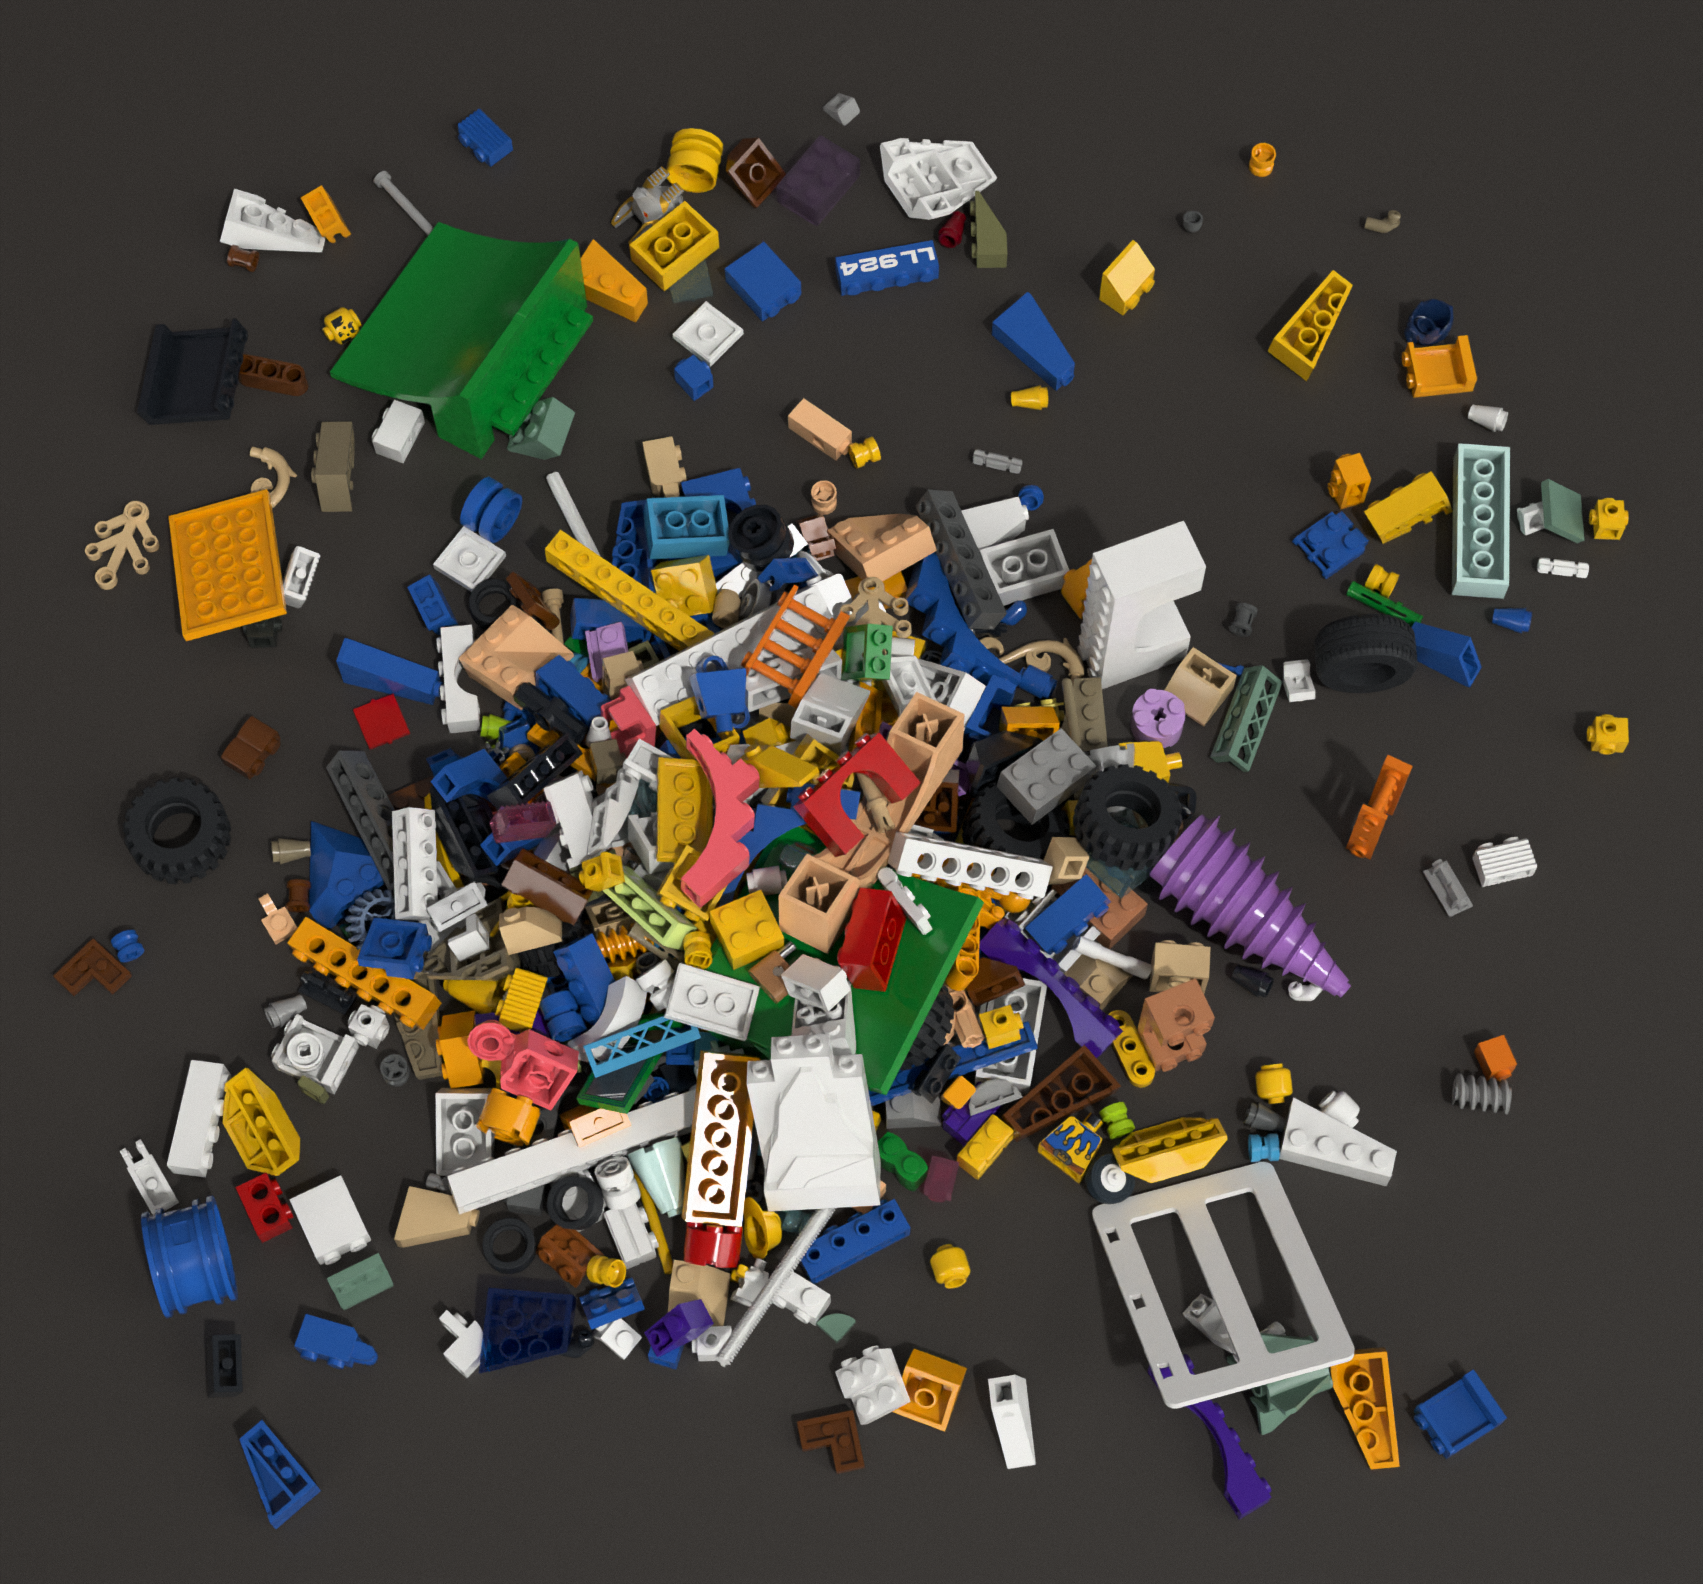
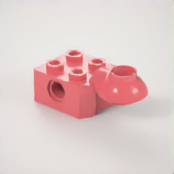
M487 1020L476 1025L471 1030L467 1039L469 1049L478 1058L487 1061H502L501 1089L516 1096L527 1097L534 1104L550 1111L578 1070L579 1051L530 1029L515 1035L499 1021Z

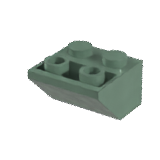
M554 397L538 401L515 435H509L510 441L507 449L511 452L543 460L560 456L575 412Z

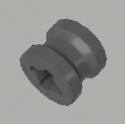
M392 1054L385 1057L381 1062V1074L388 1085L398 1087L408 1081L410 1069L404 1057Z

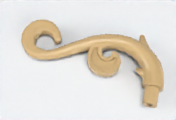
M252 447L250 456L261 459L262 462L267 463L268 469L271 470L274 467L277 472V485L269 493L271 505L274 508L287 492L290 476L296 478L297 474L277 451L264 447V449ZM267 478L256 479L252 483L251 493L273 489V485Z
M985 637L979 640L987 649H996L999 655L1004 653L1003 645L999 640L992 637ZM1067 638L1063 639V643L1052 640L1028 643L999 658L1004 664L1026 656L1027 667L1031 664L1047 672L1051 667L1050 656L1044 653L1042 658H1038L1036 655L1042 652H1050L1061 656L1067 662L1063 663V666L1069 670L1072 685L1074 679L1084 678L1082 659L1072 648Z

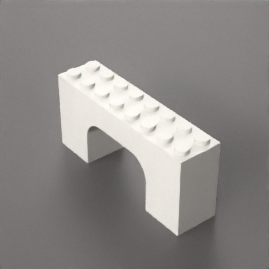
M1178 522L1093 553L1092 563L1089 565L1090 577L1087 578L1088 589H1086L1087 597L1084 601L1085 611L1082 613L1083 623L1081 624V635H1079L1080 645L1077 646L1082 661L1086 660L1089 666V677H1101L1102 689L1183 660L1187 656L1191 636L1174 600L1201 591L1206 565L1185 522Z

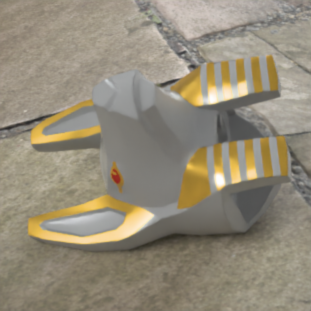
M662 166L646 179L641 188L637 187L633 195L619 207L612 219L611 224L615 228L634 215L643 223L640 230L628 242L629 244L683 203L681 194L684 190L677 182L671 187L659 186L670 175Z

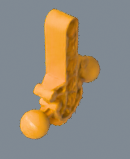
M923 854L919 856L917 863L923 860ZM949 858L944 860L942 867L948 864ZM973 863L967 867V872L972 869ZM912 873V877L918 878L923 881H929L921 878L920 874ZM937 878L936 881L930 882L957 892L977 896L984 902L945 979L951 989L963 991L979 971L980 926L992 929L1004 917V910L1009 913H1020L1029 906L1031 900L1018 896L1016 892L1003 895L993 891L994 888L986 887L982 891L971 888L968 883L961 882V886H955L946 883L945 879ZM991 898L997 899L1001 907L995 906Z

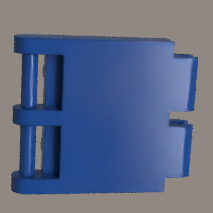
M1341 511L1337 515L1331 512L1295 537L1292 542L1295 546L1299 545L1308 555L1307 559L1310 562H1314L1323 572L1322 576L1327 579L1362 555L1369 540L1358 528L1350 532L1354 524ZM1303 541H1305L1314 552H1311L1310 549L1303 543ZM1319 557L1329 567L1328 569L1318 560Z

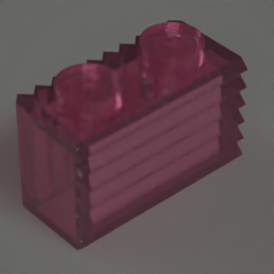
M547 800L546 802L542 801L539 803L537 801L531 804L526 803V805L522 803L521 805L516 804V806L511 805L510 807L508 805L506 807L501 806L490 820V826L495 842L504 843L547 837L554 826H556V819L551 802Z

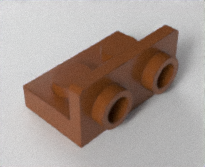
M557 1224L541 1237L536 1249V1254L539 1258L559 1273L564 1281L569 1282L575 1288L581 1284L583 1277L587 1274V1266L590 1259L596 1255L604 1256L601 1251L578 1231L564 1229Z

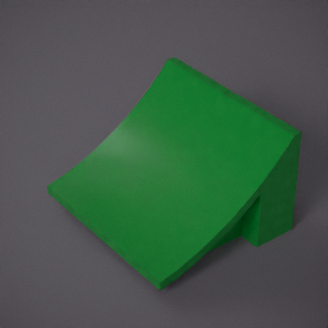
M438 222L330 371L331 377L380 395L424 403L430 406L438 437L482 459L495 440L492 426L511 436L515 435L593 322V316L585 312L587 300L578 242L570 238L562 241L542 243L509 241L470 233Z
M795 827L775 838L764 848L754 869L779 866L780 871H786L788 882L806 854H812L797 847L796 843L799 842L801 846L804 843L803 847L813 850L814 855L819 854L827 847L818 836L800 827ZM897 874L898 879L903 887L906 886L914 895V904L918 906L921 903L931 917L927 920L932 930L923 935L907 917L886 992L854 988L851 984L856 1054H862L868 1090L887 1095L984 904L977 896L957 892L912 876L907 877ZM879 879L871 888L885 890ZM748 882L744 885L737 899L749 895ZM779 894L766 895L767 903L779 926ZM845 929L828 954L782 932L784 946L790 941L796 946V949L784 958L790 966L804 954L812 958H818L827 964L840 967L837 955L839 949L844 944ZM716 937L710 949L712 952V964L704 970L759 986L749 975L748 971L763 958L733 970L721 943ZM760 987L745 1041L711 1031L708 1032L725 1046L729 1045L731 1051L743 1048L744 1054L756 1055L760 1060H771L772 1037L792 1035L795 998L788 994L780 1002L775 1003Z

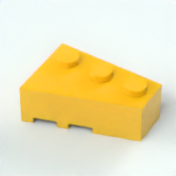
M1432 471L1427 474L1422 473L1416 476L1412 483L1406 487L1396 488L1386 499L1371 503L1364 512L1384 544L1412 530L1411 526L1422 520L1424 524L1432 522L1431 516L1442 511L1447 515L1453 512L1446 493Z

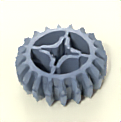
M376 889L373 891V894L368 891L363 894V898L355 899L357 906L353 905L348 909L353 915L346 917L345 920L351 923V926L346 927L345 931L352 932L353 936L348 941L350 943L356 941V949L361 950L367 936L364 924L369 930L374 918L395 920V894L392 896L391 890L387 889L382 893L381 889ZM375 904L386 907L380 914L368 912L370 907ZM399 920V921H408V922H416V923L418 922V921H412V920Z

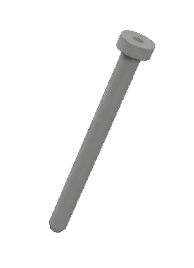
M387 171L378 173L374 178L375 185L378 188L383 187L416 224L429 235L434 227L390 181L391 176Z

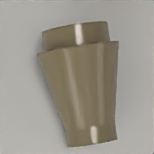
M278 838V841H271L273 863L280 862L281 865L300 858L311 857L310 841Z

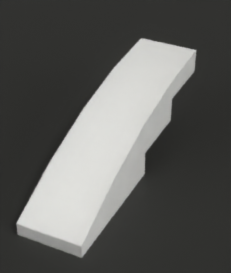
M623 768L618 770L616 783L606 789L604 802L593 810L587 853L591 857L608 847L621 829L631 809L639 781L625 774L626 770Z

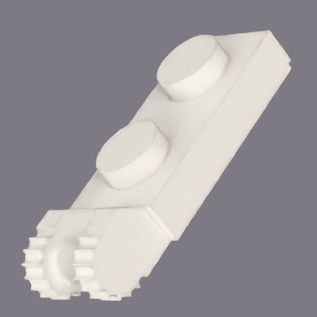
M883 867L877 877L884 889L892 891L906 916L923 935H926L932 930L927 920L931 917L921 903L918 906L914 904V895L906 886L903 887L897 874L890 867Z
M139 1139L135 1143L139 1153L143 1156L142 1160L134 1163L133 1157L126 1148L120 1150V1153L128 1166V1172L154 1216L156 1209L163 1208L166 1211L178 1204L179 1201L152 1154H149L144 1143Z

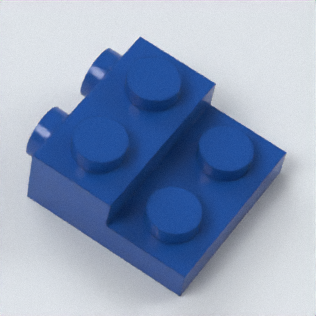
M374 918L358 955V964L363 967L385 969L389 977L414 979L416 972H422L423 953L424 951H430L432 937L428 934L427 926L424 923Z

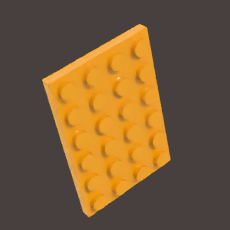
M267 489L169 516L182 635L186 641L287 614L271 498Z

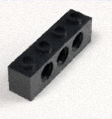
M566 732L547 743L489 793L487 797L500 815L505 817L523 807L583 753L569 733Z

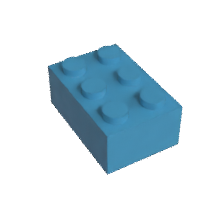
M724 495L647 498L643 515L649 559L727 555L730 542Z

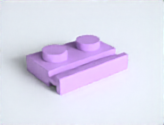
M622 622L599 627L591 632L589 630L585 631L592 679L595 682H599L602 679V658L628 652L625 628Z

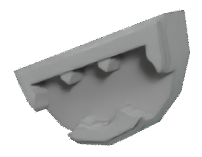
M1001 1079L987 1080L976 1088V1092L971 1096L969 1103L970 1116L1020 1099L1022 1095L1018 1088L1009 1081Z

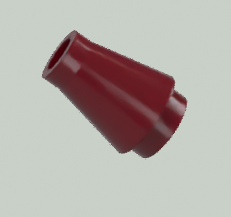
M953 212L949 220L938 232L939 242L947 248H955L962 241L966 216L962 212Z

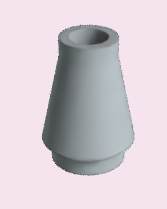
M299 994L292 998L269 1003V1007L265 1008L264 1012L273 1028L283 1027L296 1014L306 1010L307 1005Z

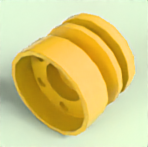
M689 128L676 132L673 136L670 149L671 156L668 159L666 168L670 174L667 180L672 185L677 182L687 192L701 193L712 190L717 182L718 165L721 163V155L723 153V143L714 134L702 129Z

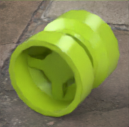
M1124 1102L1111 1104L1099 1112L1102 1121L1108 1125L1107 1133L1110 1139L1125 1136L1135 1129L1133 1121L1127 1118L1126 1113L1128 1110Z

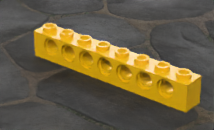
M562 530L556 534L545 548L546 561L678 651H682L715 634Z

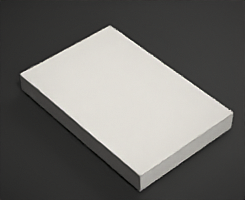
M679 963L664 1018L745 1041L760 986Z

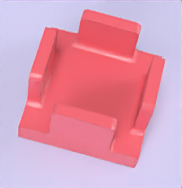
M630 686L620 689V696L617 699L601 706V717H604L607 722L614 720L619 727L618 730L611 733L612 739L617 740L620 753L624 752L626 758L630 755L638 739L655 747L656 724Z

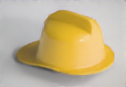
M747 1197L744 1200L743 1207L746 1245L754 1258L764 1259L768 1251L775 1248L781 1242V1219L774 1211H762L759 1204L753 1198Z

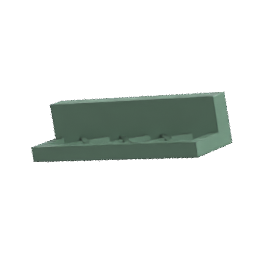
M1263 665L1244 668L1210 756L1217 763L1230 761L1243 772H1249L1283 683ZM1266 680L1272 684L1269 694H1266L1264 686ZM1258 701L1261 702L1262 713L1259 717L1256 710ZM1252 723L1254 734L1252 739H1249L1247 729L1249 724ZM1241 746L1244 747L1245 751L1244 760L1237 756Z

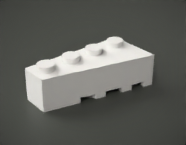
M1293 1097L1281 1141L1279 1159L1387 1186L1392 1176L1397 1151Z

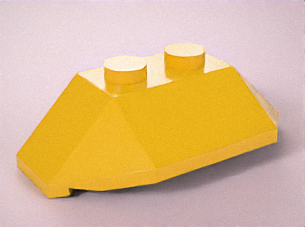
M249 1068L243 1069L225 1083L224 1092L226 1094L223 1106V1125L247 1169L279 1176L299 1161L300 1137L275 1092Z
M1183 1117L1132 1132L1112 1150L1122 1171L1149 1183H1154L1204 1168L1227 1141V1134L1218 1118H1210L1208 1120L1204 1118Z

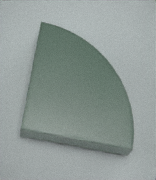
M830 1314L821 1318L816 1323V1326L838 1344L855 1325L856 1320L845 1314Z

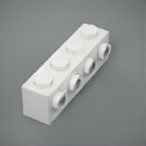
M810 647L793 652L804 659L809 658L812 660L815 656V653L812 652L813 649ZM833 649L814 681L820 673L841 680L842 659ZM780 657L764 662L793 680L795 678L800 680L803 676L800 668ZM751 669L746 677L745 704L749 712L788 699L792 694L788 693L789 689Z
M408 807L392 811L395 919L429 920L431 917L426 907L438 901L435 810Z
M191 1060L167 1162L168 1168L174 1174L206 1178L207 1169L212 1167L213 1153L211 1152L213 1143H216L219 1138L218 1121L219 1117L223 1116L225 1083L231 1079V1074H229L230 1072L224 1064Z

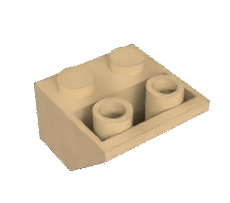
M1193 647L1176 669L1164 691H1168L1182 700L1185 706V715L1204 727L1233 690L1237 675Z

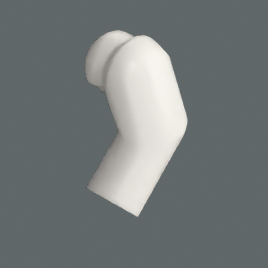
M1297 981L1292 982L1288 986L1289 996L1295 1001H1313L1323 990L1313 983L1302 985L1301 983L1298 984Z

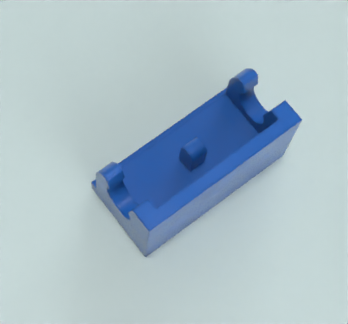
M774 558L759 575L758 580L761 583L775 580L774 585L770 587L769 591H777L784 583H802L798 586L799 590L808 586L807 580L819 575L806 558Z
M431 575L407 587L429 631L433 630L437 635H441L442 627L459 626L439 584Z

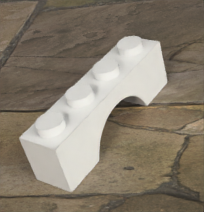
M472 625L442 627L441 637L437 638L438 653H442L443 661H438L439 675L444 677V685L440 686V695L442 701L446 700V708L441 710L443 725L448 724L450 733L481 730L478 697L465 692L457 684L459 673L463 669V665L458 658L475 642Z

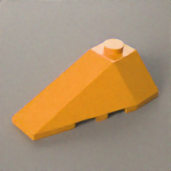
M1385 1347L1354 1350L1352 1360L1330 1366L1333 1388L1370 1469L1400 1467L1387 1351Z

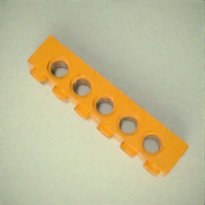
M307 917L304 918L287 942L294 950L292 955L303 963L309 960L315 964L313 968L325 976L328 973L336 977L334 980L342 987L348 989L352 986L357 989L356 994L367 1002H370L371 999L379 1003L378 1008L388 1015H392L394 1012L401 1016L399 1020L411 1029L417 1026L424 1030L442 1004L436 995L410 979L389 977L385 969L359 966L357 958L360 949H356L354 945ZM325 945L322 952L315 954L319 946ZM346 958L342 966L336 967L340 959ZM368 971L365 978L358 980L360 973ZM389 984V988L385 992L379 993L383 985ZM411 997L407 1005L401 1006L403 999Z

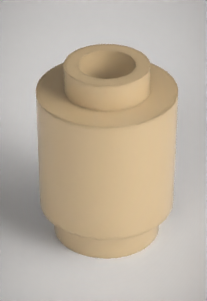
M729 589L722 590L715 598L712 620L721 628H727L738 622L741 600L735 591Z

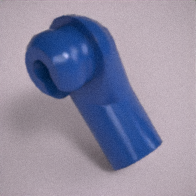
M1015 601L1006 611L1007 614L1000 623H1006V625L1010 626L1017 624L1027 613L1026 604L1023 601Z

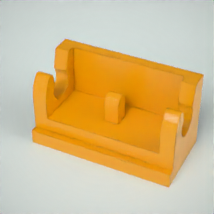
M322 185L301 197L322 237L325 236L329 242L335 243L336 241L333 237L335 234L341 233L345 238L351 235L332 198Z

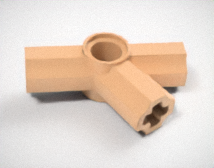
M944 981L943 984L952 996V1008L954 1009V1019L950 1020L952 1028L950 1034L947 1033L945 1036L946 1042L944 1045L948 1044L956 1032L964 1048H974L980 1045L983 1039H985V1035L976 1017L975 1008L971 1004L966 991H955ZM963 1005L961 1009L956 1010L958 1006Z

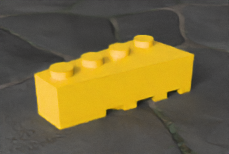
M1332 270L1274 337L1268 352L1307 381L1353 285Z

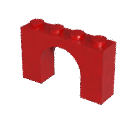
M880 732L872 735L866 733L855 742L857 747L851 753L849 751L843 753L836 760L838 765L832 770L829 768L817 777L819 782L813 788L809 786L798 795L800 800L793 806L834 857L846 855L865 837L847 816L841 805V787L850 774L859 773L870 778L891 804L902 801L921 783Z

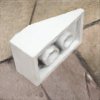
M441 1088L436 1092L437 1175L449 1176L452 1175L451 1172L460 1167H467L469 1169L478 1166V1163L483 1159L494 1157L495 1134L489 1129L487 1134H485L476 1127L487 1096L491 1093L492 1088Z

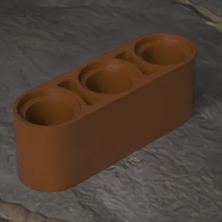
M243 354V363L239 372V382L242 385L291 396H301L308 390V381L304 369L300 365Z

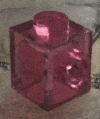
M932 1156L924 1186V1195H928L930 1200L936 1202L951 1201L959 1170V1162Z

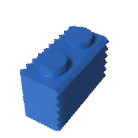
M477 109V111H474L473 114H470L469 117H466L465 120H462L457 125L459 131L458 139L465 147L470 146L476 158L481 163L485 161L489 167L513 151L511 138L481 109Z

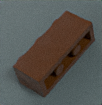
M524 848L515 858L502 883V886L508 888L511 893L524 897L536 907L545 909L556 915L559 920L575 925L593 893V890L586 889L579 879Z

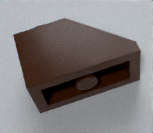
M982 957L979 959L978 974L967 986L966 990L976 1008L1025 986V982L1017 966Z

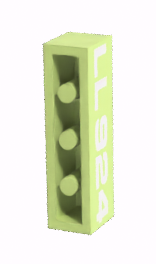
M622 865L625 882L602 891L663 946L683 951L684 937L690 932L696 931L697 927L677 909H671L660 902L661 896L657 895V892L630 867Z

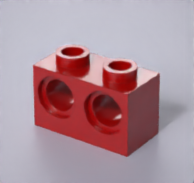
M264 1173L235 1187L262 1243L293 1228L289 1220L294 1218L289 1205L287 1203L282 1204L278 1197L283 1192L276 1178L271 1180L268 1174ZM259 1190H268L265 1198L255 1199V1195ZM279 1214V1218L275 1223H266L269 1215Z

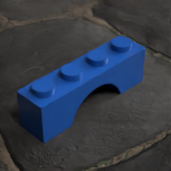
M524 717L499 727L498 740H500V748H509V751L504 754L505 757H508L510 750L518 744L529 745L533 749L534 754L539 751L538 746L527 739V733L531 729ZM450 748L428 757L426 760L433 777H435L444 766L464 757L459 756ZM494 750L489 752L491 758L498 762V756L501 753L496 754Z

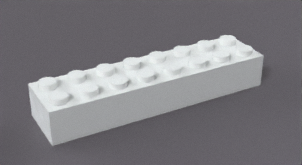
M818 585L809 586L796 593L794 600L831 619L832 614ZM778 602L625 679L627 685L631 687L656 726L660 722L661 710L694 696L689 676L697 673L696 667L702 658L719 656L724 660L729 670L744 668L741 666L745 655L748 651L753 654L780 609V606L777 605ZM789 608L782 620L816 639H819V637L825 639L827 635L824 632V628ZM777 628L770 640L791 652L808 648L807 645ZM763 649L758 660L764 663L779 657ZM711 661L706 665L707 672L716 671V666Z

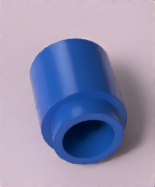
M1031 664L1027 668L1023 667L1020 671L1022 675L1021 683L1019 684L1020 689L1040 699L1043 697L1049 699L1058 682L1053 679V675Z

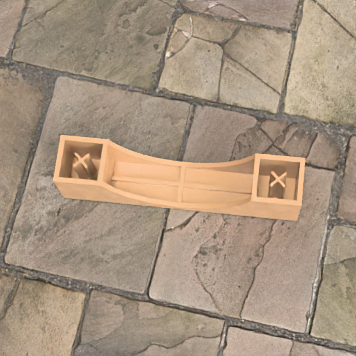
M915 693L890 730L887 742L921 783L902 801L891 804L886 798L888 802L886 807L895 825L893 829L886 831L885 828L884 833H878L871 812L867 811L866 798L863 796L858 805L856 820L851 819V821L865 837L846 855L834 857L828 848L814 856L806 854L778 895L779 928L782 932L826 954L830 952L844 931L846 924L851 920L853 913L852 903L857 898L859 889H871L878 879L879 871L887 866L896 831L903 833L910 831L962 752L965 714L921 693Z

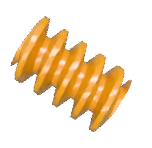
M630 923L629 931L635 923ZM624 925L619 926L618 935L613 928L608 930V937H606L603 931H598L596 942L604 958L608 957L612 964L615 963L617 954L625 961L627 952H630L632 957L636 958L637 949H640L643 954L648 951V949L633 938L627 936L629 932ZM646 936L644 937L647 941L654 945V942L652 940H650Z

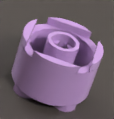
M1149 689L1141 695L1133 706L1130 728L1136 742L1159 741L1162 743L1163 748L1176 744L1181 737L1185 721V706L1182 700L1168 691Z

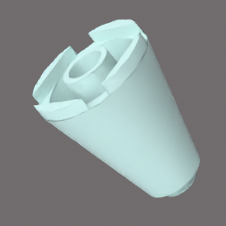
M679 1137L658 1142L650 1147L641 1148L628 1154L629 1162L660 1213H667L668 1218L682 1214L686 1181L683 1152L681 1149L682 1142Z

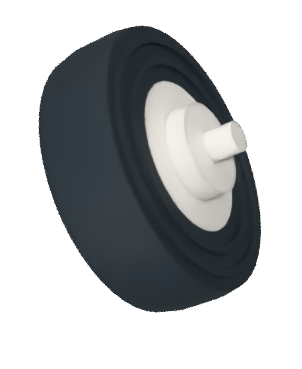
M1109 1153L1096 1157L1086 1170L1085 1181L1087 1189L1091 1196L1101 1203H1120L1127 1199L1134 1189L1135 1176L1120 1169L1114 1154Z

